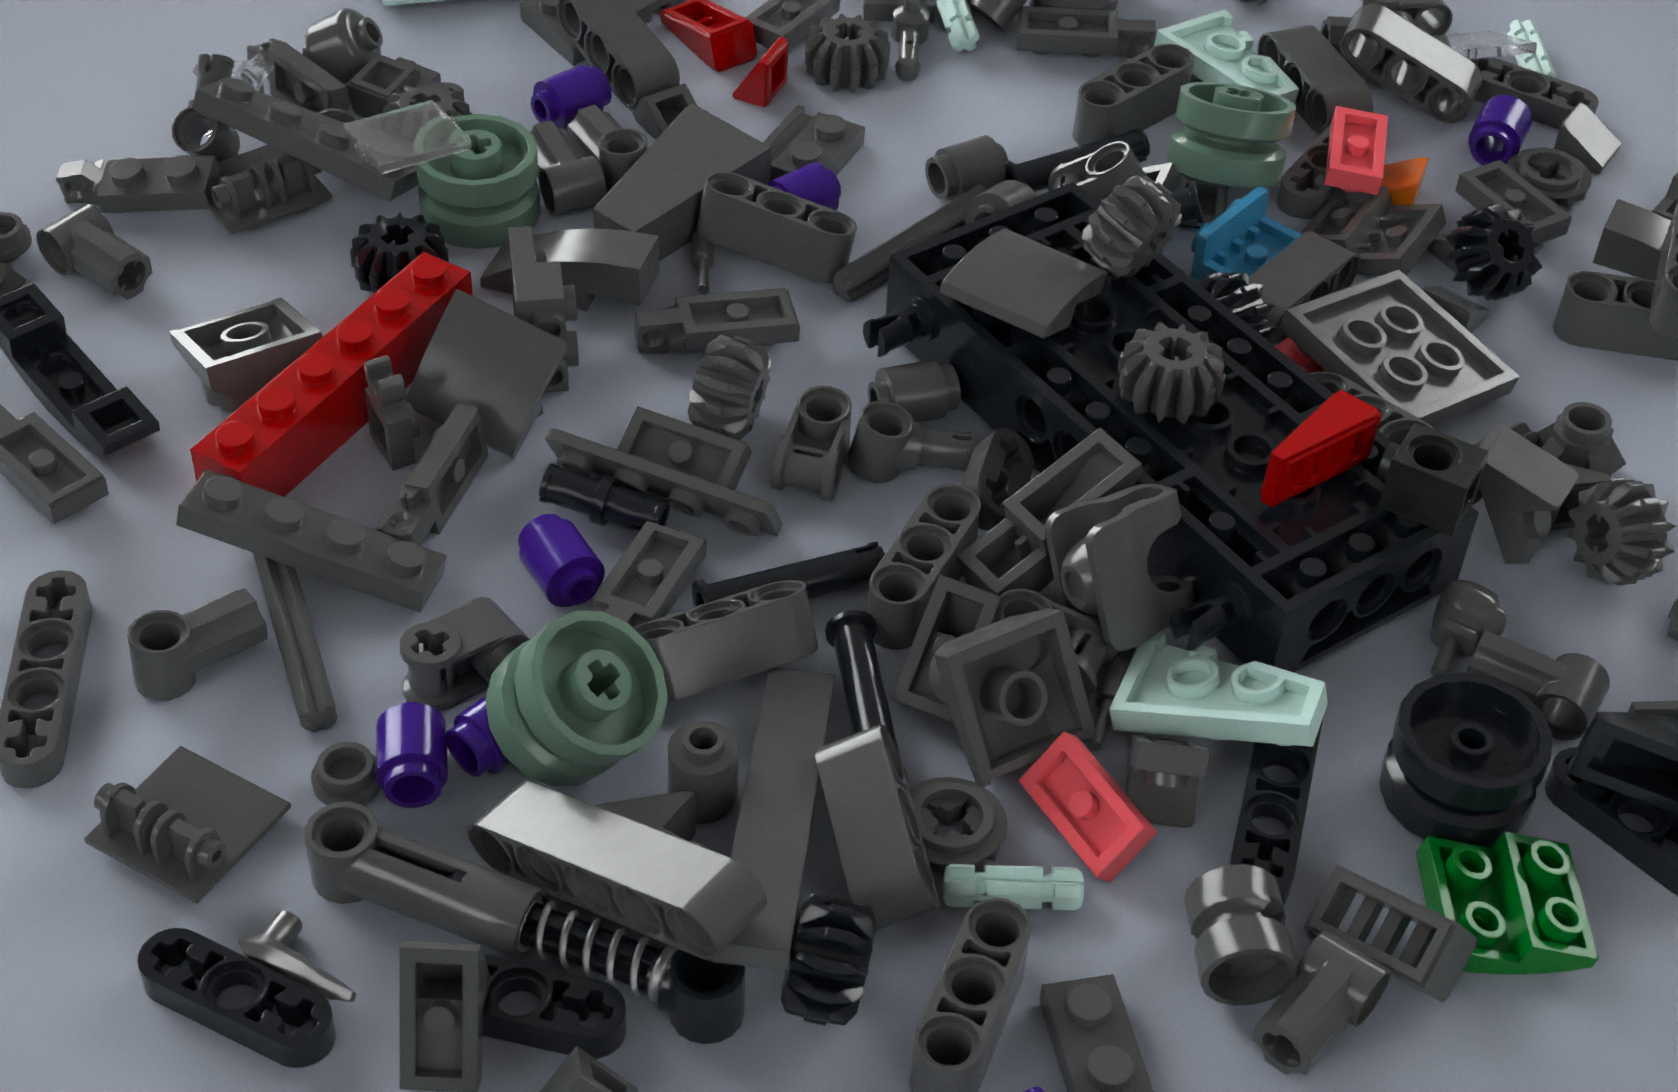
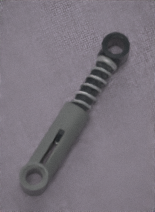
M345 801L324 806L309 818L304 828L313 886L320 896L330 902L347 904L365 899L518 959L525 957L534 948L543 961L558 957L564 969L570 970L577 966L583 967L587 978L594 979L600 975L607 976L609 984L615 988L628 984L636 997L645 995L649 997L650 1002L656 1001L660 1010L670 1013L671 1024L679 1035L691 1042L700 1044L719 1043L731 1037L741 1026L744 1016L745 966L713 962V959L710 961L701 959L680 949H675V947L670 945L658 949L649 945L647 936L642 937L640 941L626 937L624 927L613 932L602 928L600 918L594 920L593 923H589L579 919V913L576 909L571 911L569 915L556 910L553 900L549 902L547 890L378 827L377 819L372 811L358 803ZM702 990H712V991H710V992H703Z

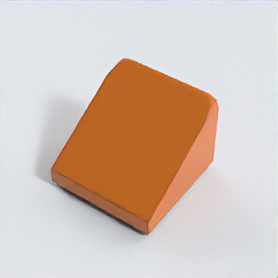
M1419 157L1384 165L1381 186H1388L1392 205L1415 204L1423 184L1429 158Z

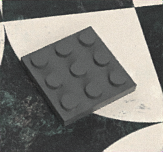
M1399 269L1286 310L1278 326L1297 344V347L1304 354L1310 356L1326 372L1337 373L1422 419L1431 426L1510 394L1520 378L1514 370Z

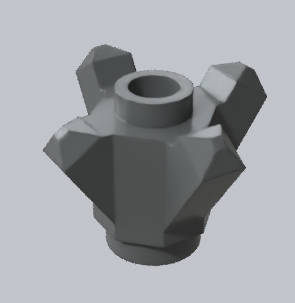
M1587 402L1572 403L1564 408L1562 414L1557 416L1555 423L1537 432L1539 442L1535 445L1563 463L1605 473L1610 478L1613 473L1626 465L1612 438L1614 431L1611 427L1612 418L1606 410L1598 405Z

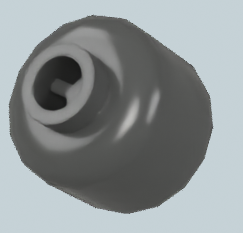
M343 8L308 27L302 50L305 57L343 84H346L377 53L381 54L383 37L378 25L371 18H365L356 10Z

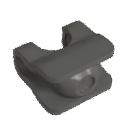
M1139 484L1102 498L1079 502L1059 509L1052 513L1045 523V535L1059 604L1083 615L1100 619L1104 642L1115 650L1126 651L1150 640L1159 631L1170 627L1169 619L1172 612L1196 602L1193 582H1185L1176 576H1149L1147 558L1152 544L1160 534L1177 525L1180 520L1181 510L1177 490L1158 484Z

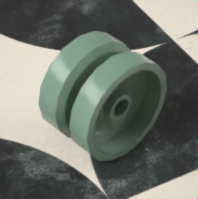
M1195 82L1182 85L1176 118L1187 127L1172 133L1167 163L1173 162L1177 171L1182 174L1210 183L1248 188L1275 186L1281 183L1286 161V151L1276 142L1291 136L1296 104L1274 93L1247 86L1215 82Z
M472 114L455 116L438 122L420 135L414 148L416 174L419 182L420 214L424 216L426 223L439 225L446 243L474 249L497 247L509 243L508 227L532 226L534 228L541 212L540 190L536 179L539 172L538 153L534 136L524 126L502 116Z
M575 610L552 620L539 630L532 639L522 643L503 659L491 674L485 703L489 729L503 755L523 774L550 786H579L615 766L620 760L632 755L651 741L663 724L668 694L664 671L650 644L627 622L603 611Z

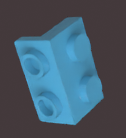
M1258 186L1242 199L1234 200L1229 208L1211 223L1206 222L1198 229L1191 245L1194 259L1190 277L1200 281L1203 280L1204 276L1216 272H1221L1222 274L1227 272L1228 274L1232 272H1246L1249 277L1302 234L1265 215L1270 191Z

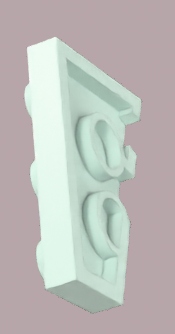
M1226 9L1157 30L1153 47L1161 44H1175L1187 48L1194 56L1192 74L1202 81L1252 87L1282 96L1295 104L1299 88L1270 57L1257 55L1253 51L1254 39L1246 31H1238L1237 33L1231 27L1233 17Z
M1158 632L1150 640L1137 646L1109 708L1112 728L1116 731L1140 732L1148 735L1164 734L1200 737L1211 740L1272 743L1280 746L1313 747L1328 700L1324 681L1257 661L1237 666L1218 660L1216 649L1201 645L1193 651H1188L1168 645L1166 635Z

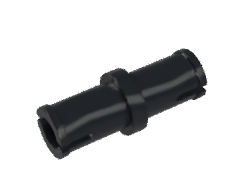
M553 463L547 467L539 488L540 502L552 503L587 514L591 523L605 526L608 521L640 531L647 521L665 526L670 511V500L656 498L621 487L619 479L604 475L599 480L560 468L559 465Z

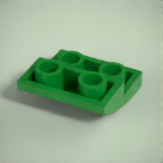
M1504 831L1492 848L1427 836L1415 852L1427 908L1458 922L1477 938L1476 946L1463 969L1464 972L1515 975L1544 974L1591 968L1599 960L1567 843Z

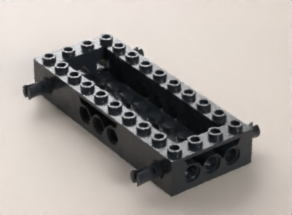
M1074 182L890 255L886 315L877 319H870L863 325V336L868 348L878 345L877 357L885 356L890 351L905 346L920 361L934 359L939 364L950 363L954 367L959 379L961 400L993 430L1007 428L1018 433L1030 447L1034 458V468L1040 473L1098 428H1101L1142 463L1143 472L1133 486L1139 484H1158L1177 490L1181 510L1180 520L1177 525L1167 529L1156 538L1148 554L1147 567L1150 576H1176L1185 582H1193L1196 602L1172 612L1169 619L1171 632L1175 639L1189 634L1186 650L1193 651L1203 643L1216 637L1244 664L1257 661L1296 672L1441 594L1447 583L1452 580H1458L1479 512L1470 506L1451 537L1378 507L1385 481L1377 478L1376 475L1381 459L1388 445L1392 442L1378 430L1371 454L1362 462L1273 507L1261 502L1262 496L1260 494L1270 453L1333 393L1164 255L1157 254L1148 267H1141L1136 275L1130 277L1122 276L1116 278L1107 270L1108 273L1101 294L1077 304L1070 327L1046 338H1041L939 293L943 279L954 266L984 239L1003 229L1013 231L1102 269L1091 259L1092 255L1084 249V241L1081 239L1083 230L1089 224V216L1096 212L1101 204ZM1158 322L1173 329H1178L1182 324H1185L1186 331L1191 333L1207 332L1209 343L1222 347V358L1225 364L1223 373L1226 374L1223 392L1219 394L1217 403H1214L1209 408L1206 417L1190 415L1185 424L1180 423L1174 417H1165L1158 423L1156 414L1151 412L1135 414L1134 403L1121 398V388L1119 386L1120 372H1118L1119 358L1121 352H1124L1125 343L1133 340L1137 329L1153 331ZM1479 486L1471 505L1476 504L1482 499Z

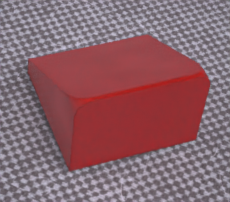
M780 36L734 91L733 98L761 107H765L770 103L787 82V38Z

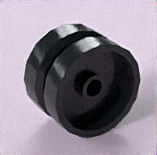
M1471 673L1439 674L1416 684L1402 700L1394 724L1393 738L1388 744L1382 763L1379 788L1387 809L1406 830L1425 840L1427 836L1492 848L1504 831L1517 834L1528 820L1536 799V789L1543 780L1551 759L1553 734L1543 712L1522 692L1497 679Z

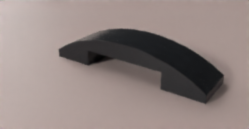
M34 283L0 297V347L37 399L75 439L95 453L107 456L160 431L159 421L127 386L117 390L66 332L64 316Z

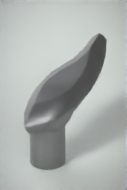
M285 910L279 911L261 935L238 941L241 950L248 958L321 993L326 999L355 1001L356 993L331 974L315 966L307 955L289 948L302 930L300 919L293 913Z

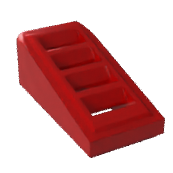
M690 0L665 9L660 13L661 22L706 65L717 72H722L751 61L757 56L753 22L709 0Z
M1341 389L1335 392L1270 453L1260 494L1262 496L1261 502L1273 507L1352 468L1371 454L1381 420L1380 411Z

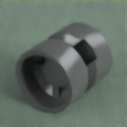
M1241 864L1226 865L1212 869L1196 878L1186 890L1185 906L1191 935L1197 938L1194 953L1200 984L1205 994L1219 1003L1234 1006L1254 1005L1272 1000L1282 994L1296 978L1298 969L1291 938L1284 926L1286 916L1279 885L1274 875L1263 868Z

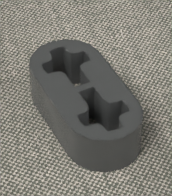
M998 429L976 445L960 485L974 491L980 499L979 528L981 530L989 531L1006 518L1002 503L1029 482L1034 468V458L1030 447L1012 429Z

